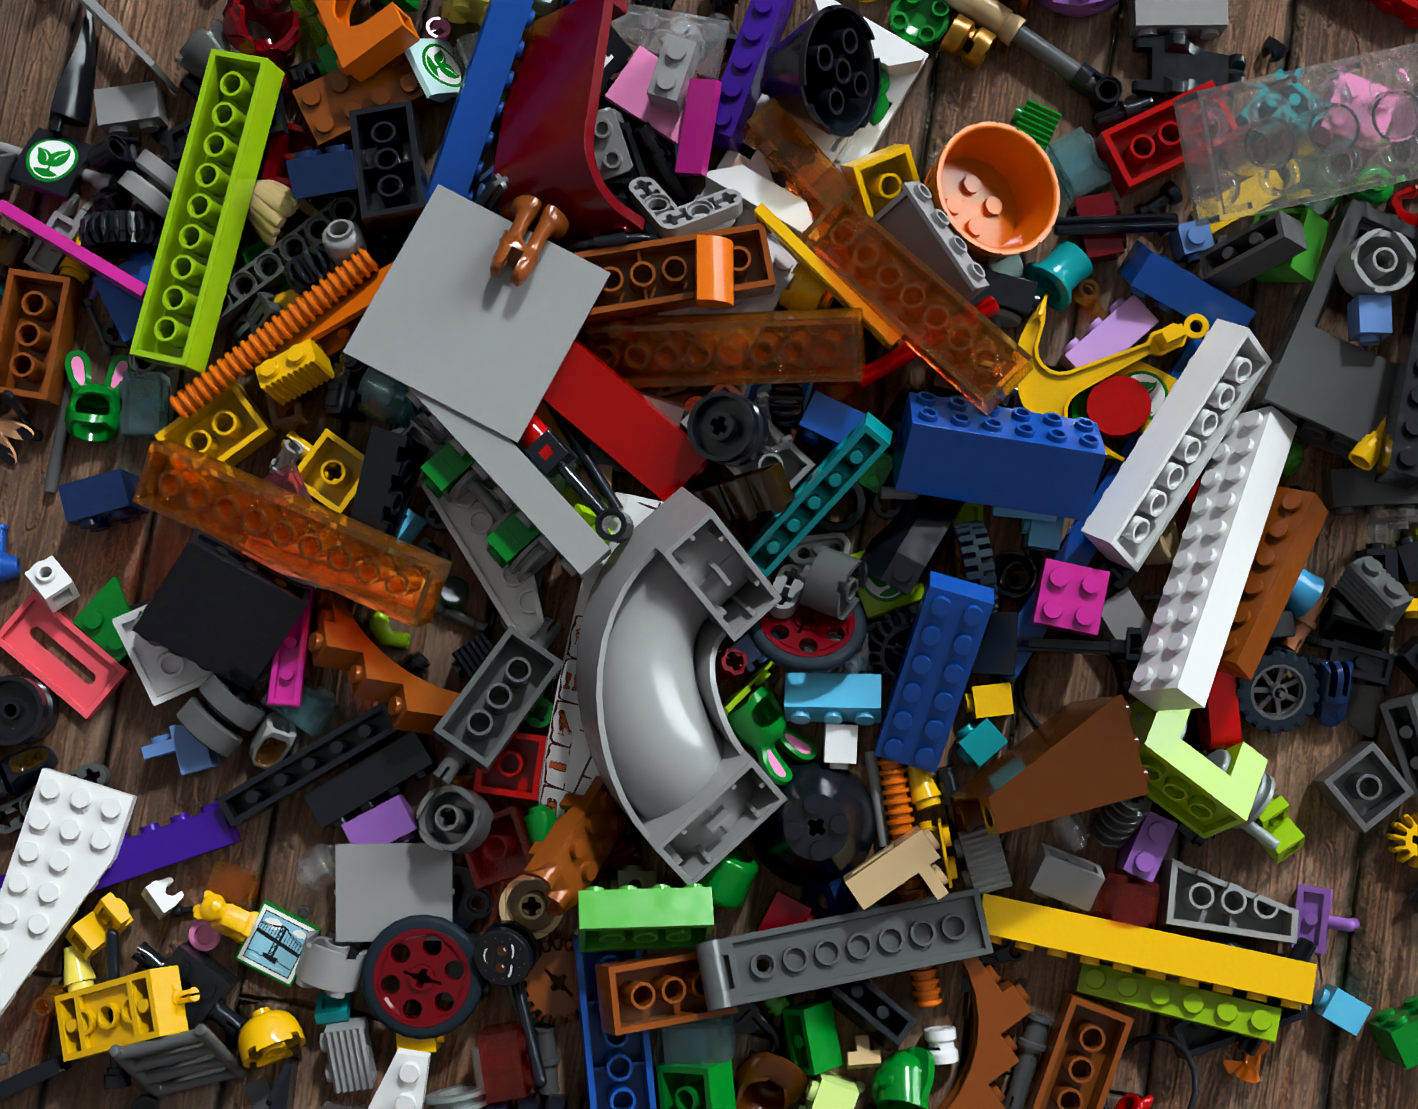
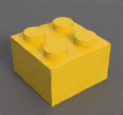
M893 144L840 165L858 225L866 224L903 191L900 186L902 183L920 182L909 144Z

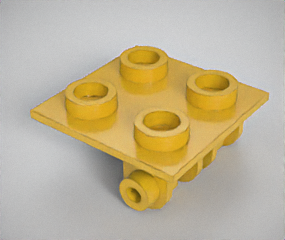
M941 817L938 818V825L932 826L931 820L919 822V827L922 831L928 828L941 846L939 848L941 853L939 856L941 858L939 859H942V861H937L936 864L946 878H948L949 888H953L952 879H957L958 874L955 857H948L946 847L952 846L949 825H942Z

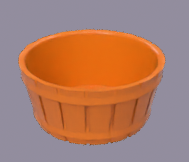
M979 122L977 125L972 124L960 130L943 147L935 164L931 167L924 180V185L931 192V200L938 209L946 214L950 222L949 226L955 235L962 238L966 243L967 252L973 261H987L998 257L1015 256L1034 248L1048 236L1052 230L1051 227L1054 226L1058 217L1060 188L1057 184L1059 182L1052 163H1050L1049 157L1041 146L1036 144V141L1028 134L1005 123Z

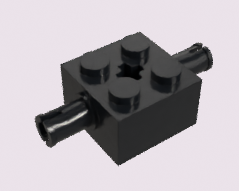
M190 941L179 945L167 959L149 946L147 942H143L137 948L138 953L135 952L132 955L131 959L137 961L147 970L178 965L182 991L188 989L186 985L188 983L192 987L198 988L199 993L191 994L190 996L200 995L199 1000L185 1004L189 1030L195 1029L199 1024L206 1025L208 1021L213 1020L234 1037L241 1029L240 1026L245 1024V1018H242L224 1004L226 997L240 979L206 952L195 949Z

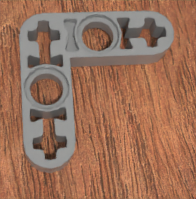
M639 177L629 183L631 203L661 238L699 233L735 219L743 212L742 195L737 190H721L677 207L654 179ZM655 207H663V208H664V209H661V210H651L652 208H655ZM699 213L708 214V215L702 216V217L693 216V215L699 214Z

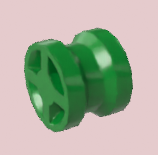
M542 697L525 720L527 724L536 728L548 727L552 717L553 701L547 697Z

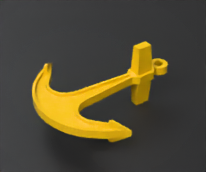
M1045 293L1036 312H1033L1016 347L1014 381L1015 384H1018L1017 395L1023 408L1031 412L1042 414L1053 412L1068 418V406L1077 394L1148 355L1162 357L1171 351L1182 348L1186 338L1194 341L1201 339L1209 330V322L1201 314H1191L1183 323H1172L1150 333L1143 344L1069 371L1058 372L1044 365L1038 352L1049 296ZM1191 322L1199 323L1201 327L1199 332H1193L1190 329ZM1104 445L1107 454L1106 459L1124 462V457Z

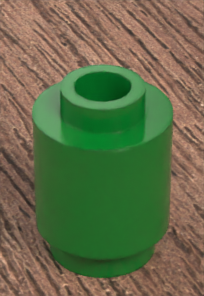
M546 804L527 809L529 815L523 817L531 847L535 841L543 842L557 821L554 808L547 810Z

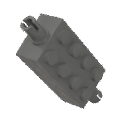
M546 617L532 639L510 625L433 730V738L444 744L449 750L440 765L432 773L436 779L440 780L446 770H448L442 778V783L450 786L452 780L465 763H471L485 774L489 772L562 670L564 662L547 651L558 634L563 630L559 623L556 622L552 627L554 620Z

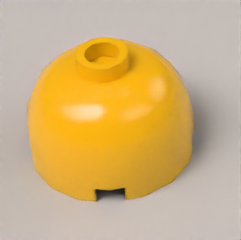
M264 1007L251 1014L252 1018L243 1025L237 1042L243 1066L250 1068L249 1062H255L258 1068L289 1057L293 1054L289 1049L296 1044L301 1049L306 1043V1038L299 1022L292 1014L287 1011L270 1010V1007Z

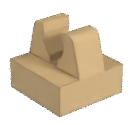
M855 1036V1051L847 1052L846 1055L847 1069L880 1067V1050H870L869 1036Z

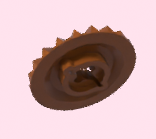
M564 939L542 942L538 944L539 956L537 963L523 980L531 1015L541 1022L552 1025L566 1024L577 1020L579 1015L572 942ZM545 969L558 977L564 974L566 977L563 982L571 994L558 987L552 990L550 987L553 982L550 979L551 977L545 972Z

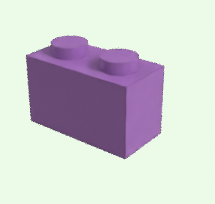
M400 794L341 826L350 843H393L394 841L406 843L416 837L413 831L419 829V822L405 795Z
M1149 811L1134 834L1129 838V841L1123 846L1114 867L1153 883L1178 823Z

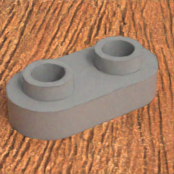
M836 532L808 535L788 554V558L791 564L798 565L804 569L807 564H813L822 546L838 549L840 552L850 555V540L846 535ZM802 553H806L809 555V557L806 559H802L799 557V555Z

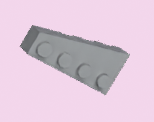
M1175 859L1162 861L1157 925L1215 934H1227L1281 944H1297L1299 910L1260 894L1252 893L1241 886L1218 879L1199 869L1196 870Z

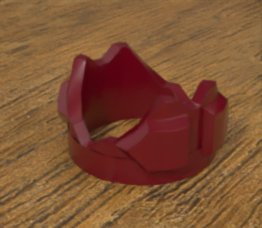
M228 0L222 13L224 16L222 22L224 36L242 54L269 58L273 63H276L291 55L301 36L299 29L301 26L299 22L300 14L297 10L289 12H276L271 8L262 10L257 8L253 1ZM245 19L264 25L277 36L279 41L265 47L257 46L254 39L249 36Z

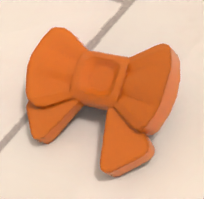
M1263 1041L1254 1056L1245 1054L1243 1061L1224 1060L1223 1064L1229 1074L1235 1073L1243 1081L1258 1083L1260 1081L1258 1068L1261 1056L1268 1051L1269 1045Z

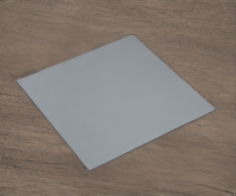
M438 184L344 348L343 353L518 443L611 273L547 240L538 256V264L522 285L516 287L510 283L514 268L509 266L505 267L499 278L490 274L492 257L498 248L499 239L502 238L504 230L509 232L513 222ZM529 230L523 236L525 244L528 243L533 233Z

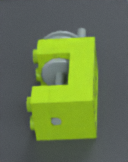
M1140 700L1129 705L1132 713L1131 727L1140 742L1139 756L1141 764L1146 768L1149 775V785H1147L1149 794H1146L1147 797L1203 839L1233 827L1234 829L1242 828L1271 851L1278 847L1280 841L1254 822L1270 803L1276 785L1274 778L1265 773L1268 762L1266 758L1245 742H1241L1226 750H1215L1207 757H1204L1182 740L1186 733V721L1191 709L1154 711Z

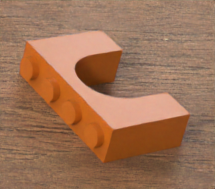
M312 0L319 10L317 17L329 34L326 37L327 41L338 56V59H336L338 67L345 75H352L359 82L366 80L420 41L411 18L393 2L362 24L350 26V14L356 0Z

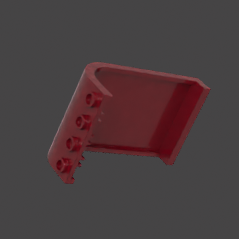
M577 0L532 22L529 29L524 28L521 40L525 42L519 60L514 58L511 66L514 77L506 94L493 175L499 173L502 177L507 176L509 183L507 184L508 189L498 202V207L503 218L511 222L514 221L510 212L511 205L515 198L521 195H531L541 201L540 215L548 204L557 207L568 219L570 227L562 238L553 239L549 237L548 241L562 248L574 242L592 239L595 235L619 232L634 234L644 229L645 219L621 203L608 189L599 172L594 154V131L611 21L627 14L628 3L624 0ZM540 215L533 224H530L527 230L531 232L534 231L540 219ZM588 247V248L579 249V250L573 251L572 253L581 252V251H587V250L593 249V248H595V247Z

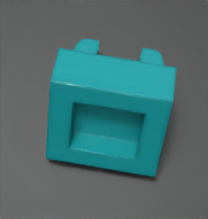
M326 992L318 993L314 1012L316 1024H322L326 1028L327 1023L348 1021L351 1017L353 1000L351 992L346 993L343 999L332 998Z

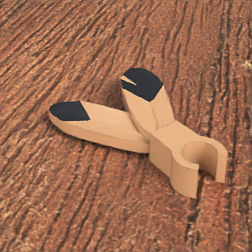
M0 418V458L11 466L17 463V455L7 437L27 440L34 436V431L23 423Z

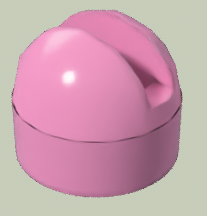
M433 17L426 24L425 34L427 38L447 41L450 36L451 27L444 18Z

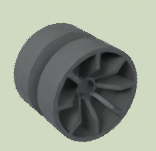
M212 673L199 688L207 702L191 697L177 712V717L188 729L189 733L201 744L222 756L229 757L243 741L242 735L234 725L241 729L252 731L265 717L266 713L241 687L234 686L225 678Z

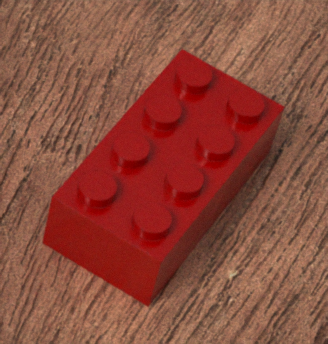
M1210 80L1102 131L1093 145L1120 198L1230 147L1241 133L1213 80Z

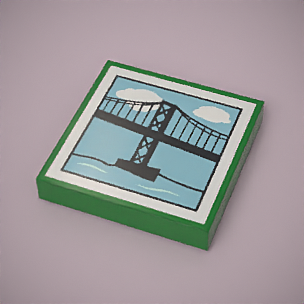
M264 900L249 937L244 939L234 959L291 988L296 982L295 970L306 934L310 931L319 930V936L323 928L268 900Z

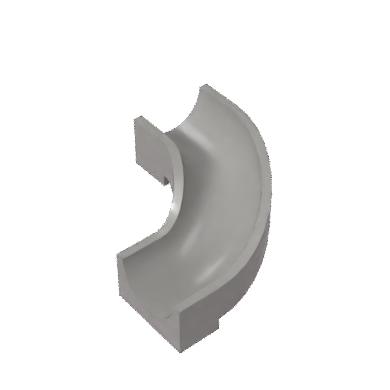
M681 486L634 528L631 537L614 549L601 568L590 591L582 616L577 644L576 680L582 726L590 754L600 777L611 796L654 850L688 885L697 883L788 799L757 762L744 750L736 738L720 700L715 674L717 650L726 635L735 642L781 601L782 597L713 509Z

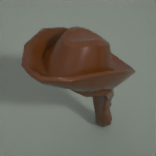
M769 1052L750 1054L738 1066L733 1080L736 1109H791L804 1093L808 1078L800 1067L784 1057Z

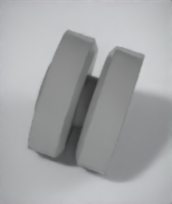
M145 148L135 160V163L148 178L145 180L136 172L127 170L117 183L133 196L132 199L145 210L165 221L178 173Z

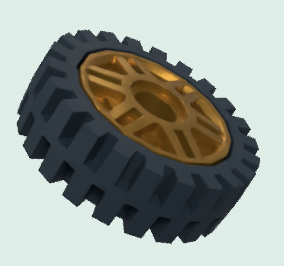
M972 521L952 525L950 541L955 578L993 588L994 607L991 614L997 613V577L994 571L995 564L992 559L993 553L992 549H990V540L987 537L984 523L982 521Z

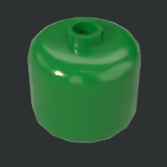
M735 847L697 883L702 884L704 887H712L713 908L737 909L742 906L758 874V865L750 855Z

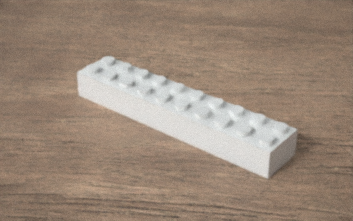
M1274 406L1238 414L1208 461L1205 473L1202 476L1196 499L1182 533L1180 545L1173 559L1172 568L1163 588L1157 611L1154 614L1148 637L1143 645L1140 661L1133 674V680L1128 691L1154 711L1205 708L1297 426Z

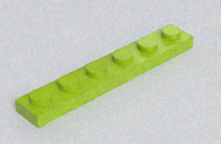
M1082 963L1076 990L1077 994L1276 1044L1282 1013L1281 1008L1185 986L1167 980L1153 979L1134 972H1121L1102 964L1094 966Z

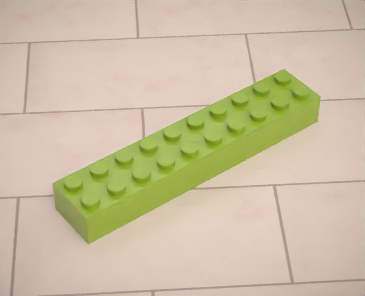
M211 48L129 354L146 362L200 374L206 370L285 74L269 58Z

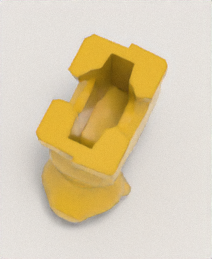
M208 890L204 892V899L201 905L196 904L192 910L194 918L210 922L214 931L234 939L239 944H242L244 939L249 937L259 915L258 912H248L234 904L226 903L220 894H215Z

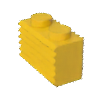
M311 338L291 346L288 350L263 361L262 364L255 367L260 388L283 406L286 402L289 403L291 399L295 400L296 396L300 397L302 393L306 394L307 390L311 391L313 387L317 388L318 384L322 385L323 382H328L329 379L333 380L335 376L328 354L315 344Z

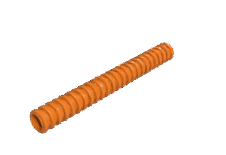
M360 247L357 255L351 254L349 261H342L343 266H336L334 273L328 272L325 280L323 278L319 279L320 284L317 286L313 284L311 291L305 290L302 298L296 297L294 304L289 303L287 305L288 309H281L278 317L276 315L272 316V321L270 323L266 321L264 328L258 327L255 335L249 334L247 341H240L241 346H234L232 353L226 352L223 360L217 359V364L215 366L211 364L207 372L202 371L200 378L194 377L193 383H187L184 390L179 389L176 397L171 395L169 402L172 408L183 419L189 420L192 412L198 413L200 406L203 408L207 406L206 401H213L215 394L221 395L223 388H230L229 383H236L238 376L244 377L247 369L253 370L255 363L259 365L262 362L261 358H268L270 351H277V346H283L285 339L291 340L294 332L300 333L302 326L305 328L309 326L308 321L312 320L314 322L317 314L323 315V310L326 307L328 309L332 308L331 303L334 301L338 303L340 301L339 297L342 295L346 297L349 289L355 290L354 285L357 283L361 285L363 283L362 279L365 277L370 278V273L373 270L375 272L379 271L378 264L367 250Z
M882 758L880 761H877V765L881 766V771L878 772L883 778L880 781V785H884V790L881 792L886 797L883 805H887L885 815L889 817L886 824L890 825L888 835L892 836V840H889V844H891L914 828L912 822L915 819L910 814V812H913V807H909V802L912 801L911 797H908L907 792H910V787H906V782L909 780L904 775V772H907V768L903 767L902 763ZM919 873L899 886L900 889L897 890V895H901V899L898 900V903L927 898L923 896V892L926 890L921 885L924 879ZM934 965L909 971L910 976H913L911 985L915 986V990L912 991L913 996H916L914 1005L918 1008L935 1007L943 1002L942 997L938 995L941 992V988L937 986L940 980L935 975L938 972V968Z

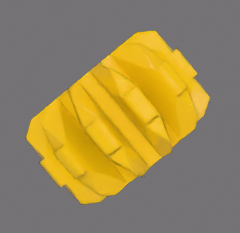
M1414 812L1412 816L1408 814L1400 815L1401 823L1394 821L1390 823L1395 833H1389L1386 837L1389 840H1394V843L1389 846L1388 850L1393 853L1398 852L1396 860L1401 863L1408 862L1410 867L1417 868L1418 844L1412 843L1413 836L1418 837V813Z

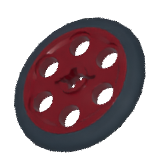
M790 578L787 581V585L791 586L794 578ZM782 597V600L779 603V605H783L785 602H787V598ZM799 601L796 611L791 617L779 619L767 612L748 629V634L755 647L767 659L778 666L798 672H825L838 668L855 656L865 641L867 623L859 603L849 618L839 620L802 606ZM813 615L812 623L804 625L801 631V625L805 624L807 621H810L811 616ZM780 630L784 631L788 637L776 639L771 633ZM831 632H836L841 634L843 636V639L840 641L830 640L826 635ZM803 644H811L816 648V651L806 653L799 647Z
M427 914L414 915L393 922L374 939L364 958L361 977L362 989L368 1007L383 1025L404 1037L429 1039L451 1033L466 1022L475 1011L482 996L485 978L480 974L474 962V948L476 944L461 927L443 917ZM433 936L441 941L442 949L438 954H430L425 950L424 942L426 938ZM396 944H405L409 948L410 956L408 960L401 962L394 958L392 951ZM448 962H460L464 968L463 975L459 978H451L446 972ZM422 969L428 970L427 976L432 981L427 980L424 985L419 984V977L415 976L414 972L420 973ZM393 975L399 979L400 988L397 992L390 993L384 989L383 979L385 976ZM447 992L452 995L454 1000L452 1008L443 1010L438 1007L436 997L439 993ZM411 999L417 1000L422 1007L421 1014L417 1017L407 1015L404 1009L406 1001Z

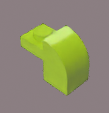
M1282 795L1275 800L1271 798L1268 806L1254 821L1280 841L1278 847L1272 851L1260 842L1277 864L1303 848L1305 841L1304 834L1288 817L1290 805Z

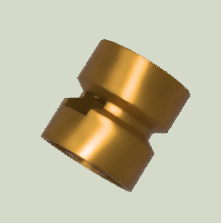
M959 14L946 33L939 49L952 57L960 55L962 63L977 71L994 44L997 35L984 27L976 29L974 21ZM969 39L975 43L972 48L966 46Z

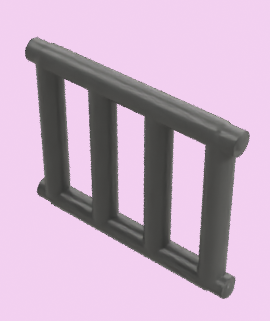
M199 1024L195 1029L121 1047L116 1044L109 1049V1054L157 1100L162 1099L168 1094L233 1078L241 1080L247 1075L244 1066L205 1024ZM202 1041V1043L134 1059V1057ZM214 1054V1055H211V1056H207V1057H203V1058H199V1059H195V1060H191V1061H187V1062H183V1063H178V1064H174V1065H170V1066H166V1067H162V1068H158V1069L146 1071V1070H148V1069H152V1068H156V1067H160V1066H165V1065H169V1064H173V1063H177V1062H181V1061H185V1060H189V1059H193V1058H197V1057H201V1056H205V1055ZM189 1074H194V1075H190V1076H186V1077H182V1078H178V1079H174V1080H170V1081H166V1082H161V1081H165V1080H169V1079H173V1078H177V1077H181V1076H185V1075H189Z

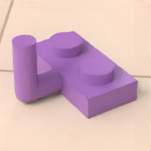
M1298 884L1295 908L1299 910L1297 940L1303 937L1316 945L1314 953L1326 954L1329 928L1346 932L1359 929L1360 922L1356 918L1348 919L1331 916L1333 889Z

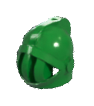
M909 1047L897 1050L883 1060L881 1066L874 1073L871 1082V1095L877 1109H929V1094L935 1073V1060L932 1053L922 1047Z

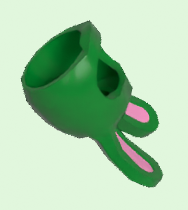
M80 350L70 351L66 355L64 362L65 371L73 390L65 411L64 420L67 431L73 437L83 441L96 443L112 440L121 426V395L135 375V371L129 364V356L119 354L112 358L103 385L92 383L89 356Z
M767 686L758 688L734 707L727 716L737 739L757 752L764 772L775 784L787 785L793 776L790 768L778 754L775 744L801 763L810 762L817 755V747L811 740L787 726L783 710L773 692Z

